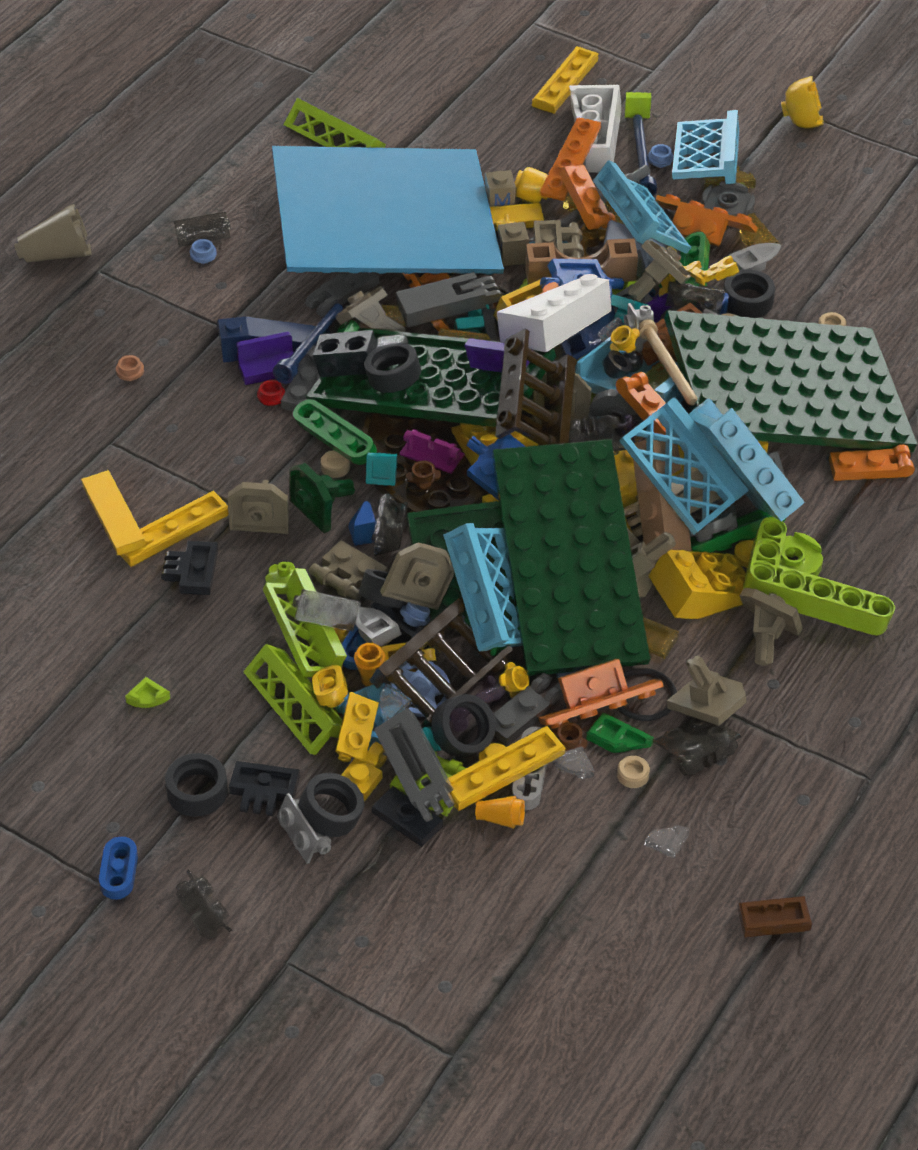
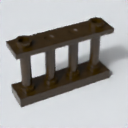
M525 328L507 338L504 344L505 351L495 437L501 439L516 431L539 446L568 443L576 359L569 354L554 362L543 357L528 347L530 331ZM527 360L547 372L546 383L526 372ZM524 384L544 396V408L523 396ZM522 409L542 420L541 432L521 421Z
M462 596L379 666L369 679L377 689L386 681L390 685L394 684L426 717V720L421 724L422 728L432 727V717L436 709L402 675L404 673L401 669L407 663L411 667L415 665L448 700L455 696L467 694L489 673L493 672L497 675L509 663L505 658L513 650L508 645L496 656L490 655V650H478L472 628L466 623V617L463 615L466 608ZM448 627L452 630L456 629L488 662L478 673L444 639L446 635L443 632ZM426 646L436 647L468 682L456 691L423 657L425 653L422 650Z

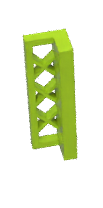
M299 98L296 99L283 124L324 147H336L333 136L340 133L344 134L346 143L337 147H352L359 143L364 144L366 148H385L386 146L377 138ZM299 112L304 113L307 123L300 126L294 125L293 123ZM323 123L326 133L315 136L313 126Z
M295 568L287 584L265 583L263 592L302 676L313 677L316 672L332 665L342 667L347 655L306 569ZM276 594H286L289 603L277 597ZM286 613L298 619L299 625L288 619ZM296 635L308 641L310 646L308 647L298 641ZM306 657L317 662L319 666H309Z
M265 644L243 672L310 754L316 755L331 736L339 738L343 719L333 708L319 705L314 694L312 682L307 677L302 676L298 666L285 650ZM264 662L268 664V679H260L256 674ZM276 683H283L285 685L284 699H277L275 697ZM294 703L302 705L300 720L292 718V704ZM309 724H317L322 730L313 742L309 738Z

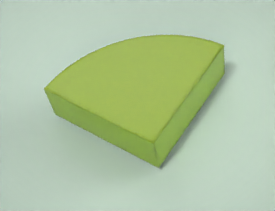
M145 677L125 695L127 704L139 708L155 707L170 699V691L148 677Z

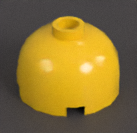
M813 76L795 81L788 87L785 101L781 102L784 117L789 116L792 123L801 128L822 126L824 124L823 115L819 116L818 112L821 109V103L815 81L813 82Z

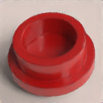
M267 380L260 385L257 391V398L264 405H278L285 394V389L280 382Z

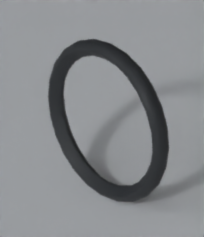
M635 668L624 672L625 679L637 674L653 675L666 683L671 697L677 693L671 679L655 669ZM624 706L617 708L625 716L639 721L657 720L672 711L665 707L658 713L641 715L629 711Z

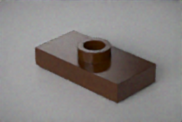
M805 896L741 902L738 904V913L744 938L811 931L812 922Z

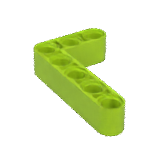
M766 517L761 521L753 542L743 589H757L767 595L773 593L785 600L786 604L796 608L800 614L870 635H881L886 631L895 611L893 601L880 594L779 565L787 527L783 521L781 522L774 517Z

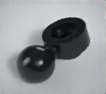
M612 350L602 360L605 373L609 377L620 379L626 377L629 372L638 371L642 367L643 358L635 350L631 353L625 352L624 354Z

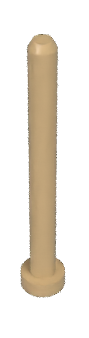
M650 319L642 321L639 324L640 337L648 340L687 404L695 405L697 396L657 335V325Z

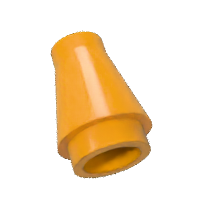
M375 643L362 644L354 654V661L363 685L367 687L373 685L369 679L385 661L384 651Z
M516 796L485 801L479 800L475 808L476 820H484L513 829L516 825L522 826L525 817L524 800L517 799Z

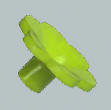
M280 562L270 566L269 574L265 577L266 583L287 584L295 569L294 564L291 562Z

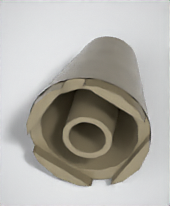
M75 204L65 207L17 237L18 243L14 244L19 259L24 258L26 262L92 255L91 245L86 244L85 241L88 235L78 209H75Z

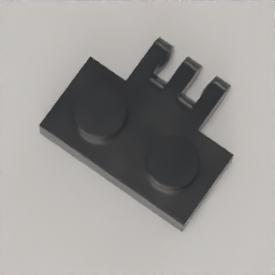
M188 541L186 552L167 551L165 553L161 579L170 582H180V594L210 595L218 555V543Z
M236 761L229 784V792L232 795L243 796L240 812L248 813L250 803H254L253 814L260 815L263 804L267 805L266 816H273L277 801L283 802L286 794L290 793L294 800L300 779V770Z

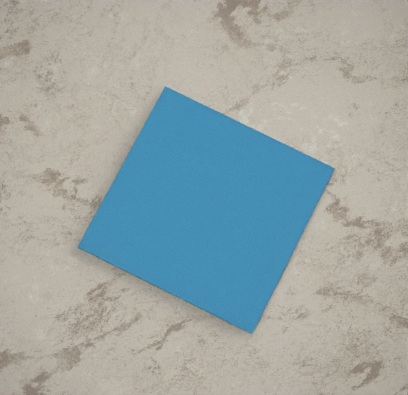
M272 146L287 272H376L379 274H467L474 272L486 275L504 273L476 149Z

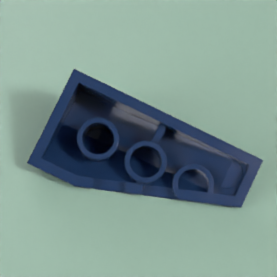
M246 316L218 319L217 328L223 363L238 361L237 342L287 331L292 335L294 353L316 326ZM329 328L324 334H330Z

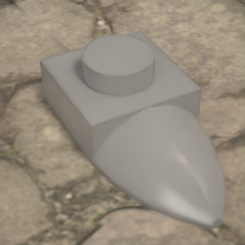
M776 243L756 244L729 254V256H732L739 270L753 269L762 271L765 270L766 263L778 254L781 245Z
M366 607L355 609L353 617L355 625L359 630L360 636L367 643L384 646L390 643L392 639L401 635L398 624L380 610Z

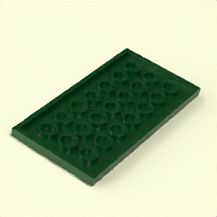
M359 328L358 331L373 330L378 347L400 342L411 345L416 350L421 367L419 379L404 390L383 393L376 391L370 386L367 374L319 377L306 395L307 400H316L323 406L330 408L496 427L502 372L471 368L464 346L468 338ZM554 348L547 352L534 350L552 362L556 357ZM531 362L526 367V372L539 380L546 373V371ZM403 364L389 366L382 371L393 370L402 366ZM524 384L523 396L529 399L534 390Z
M612 440L493 449L492 459L527 675L576 672L614 659H619L622 667L648 665L651 659Z

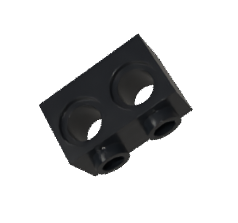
M373 330L320 334L313 353L319 376L332 377L366 374L364 362L367 356L378 348Z

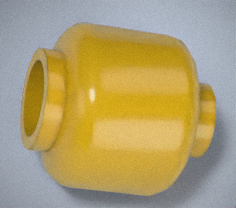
M526 167L524 171L519 170L515 180L516 198L530 204L540 203L541 199L547 200V197L541 196L540 190L548 174L532 167Z

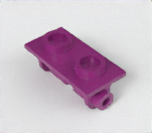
M415 429L405 432L403 440L407 443L400 452L401 456L415 461H429L435 468L450 474L453 473L465 453L461 452V449L457 448L456 444H450L437 438L432 442L431 436L420 433Z

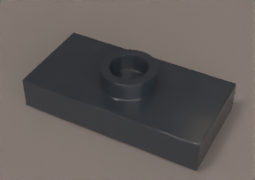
M394 786L372 805V813L421 847L443 827V820L432 812L433 819L426 822L420 811L411 804L408 796Z

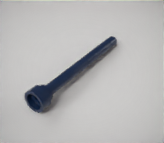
M635 115L633 117L638 166L639 168L644 165L649 167L643 118L641 115ZM650 174L637 182L646 187L652 196L657 193L656 180Z
M334 304L289 358L281 359L274 366L273 375L279 382L288 384L298 374V364L317 343L319 335L324 334L336 320L335 316L343 310L341 304Z

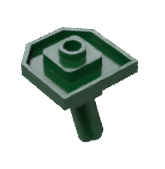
M306 463L289 468V501L324 534L331 530L332 504L335 498L353 495L355 492L354 482L350 479L334 481L328 475L319 476Z

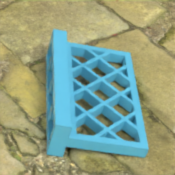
M738 110L727 111V119L677 123L672 169L673 179L725 176V184L736 183L739 147ZM713 152L717 153L714 156L709 155Z
M608 160L593 182L636 241L643 244L646 240L652 238L687 254L691 246L658 202L655 201L649 190L627 179L617 164Z
M675 397L619 440L693 535L749 491ZM657 418L666 428V435L653 432L654 420ZM634 436L646 438V450L638 449L631 438ZM653 439L666 442L665 454L653 452ZM672 443L681 447L684 451V458L672 456ZM653 459L665 461V474L655 471L652 467ZM672 463L684 465V478L672 476ZM691 467L697 468L703 475V482L691 480ZM671 482L684 485L683 498L674 495L671 491ZM691 487L703 489V502L690 499ZM710 491H715L724 503L721 505L709 503ZM690 506L702 508V521L697 524L690 515Z
M466 523L444 534L443 536L478 650L488 651L494 647H507L508 645L510 647L522 646L520 632L517 629L516 607L508 600L509 596L514 599L504 529L475 528L473 523ZM492 537H495L498 549L491 543ZM487 552L495 560L493 564L487 559ZM501 567L505 570L507 578L500 572ZM496 581L504 588L502 593L495 586ZM505 610L512 616L511 622L505 617Z

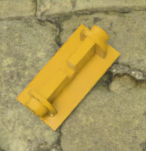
M349 692L335 750L339 754V760L350 762L352 757L361 761L366 760L379 702Z

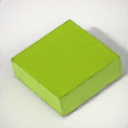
M626 92L625 118H633L635 115H641L642 118H650L651 93Z

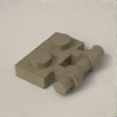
M561 220L534 221L535 243L553 242L558 251L566 256L575 258L584 256V249L580 244L583 239L582 231L577 223L572 222L568 227H561Z
M342 540L322 557V566L324 567L314 563L309 569V573L316 577L317 582L324 586L330 585L342 597L346 599L350 597L356 602L362 598L359 594V588L366 569L388 572V567Z

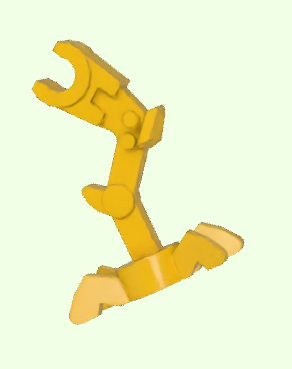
M732 256L723 258L721 261L711 265L706 271L700 269L702 267L700 261L683 266L696 279V282L702 286H705L710 280L716 279L719 281L739 273L738 266L733 261ZM671 274L661 282L662 288L659 289V297L673 290L670 283H674L677 280Z

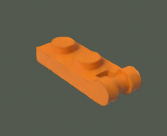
M585 165L564 166L559 174L586 227L589 230L599 229L600 226L604 229L607 228L610 220L615 221V216L607 211Z
M644 372L632 374L631 378L626 376L616 381V389L643 421L666 404L660 395L649 385L648 377ZM657 418L654 420L653 432L666 435V428Z
M898 445L893 449L830 452L829 456L834 481L908 477L915 471L914 464L910 460L911 453L907 445Z

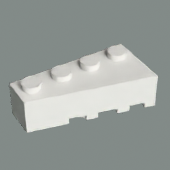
M619 85L569 86L574 121L580 117L601 122V129L584 161L588 172L599 173L608 160L614 162L621 116Z
M594 274L583 275L577 280L497 311L500 343H505L507 338L526 328L530 331L528 344L530 349L542 352L551 350L612 311L609 280L597 278V275Z

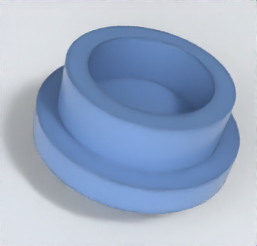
M655 145L648 153V161L656 167L663 168L673 162L674 155L671 152V148L667 145Z
M207 239L195 241L190 249L191 259L201 264L214 260L217 255L215 246Z
M407 602V605L402 606L400 610L401 615L404 617V622L410 626L418 628L421 625H428L430 621V609L428 607Z

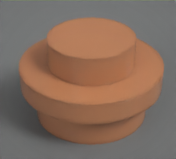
M133 355L122 357L116 366V374L122 380L133 381L140 378L144 373L143 363L138 357Z

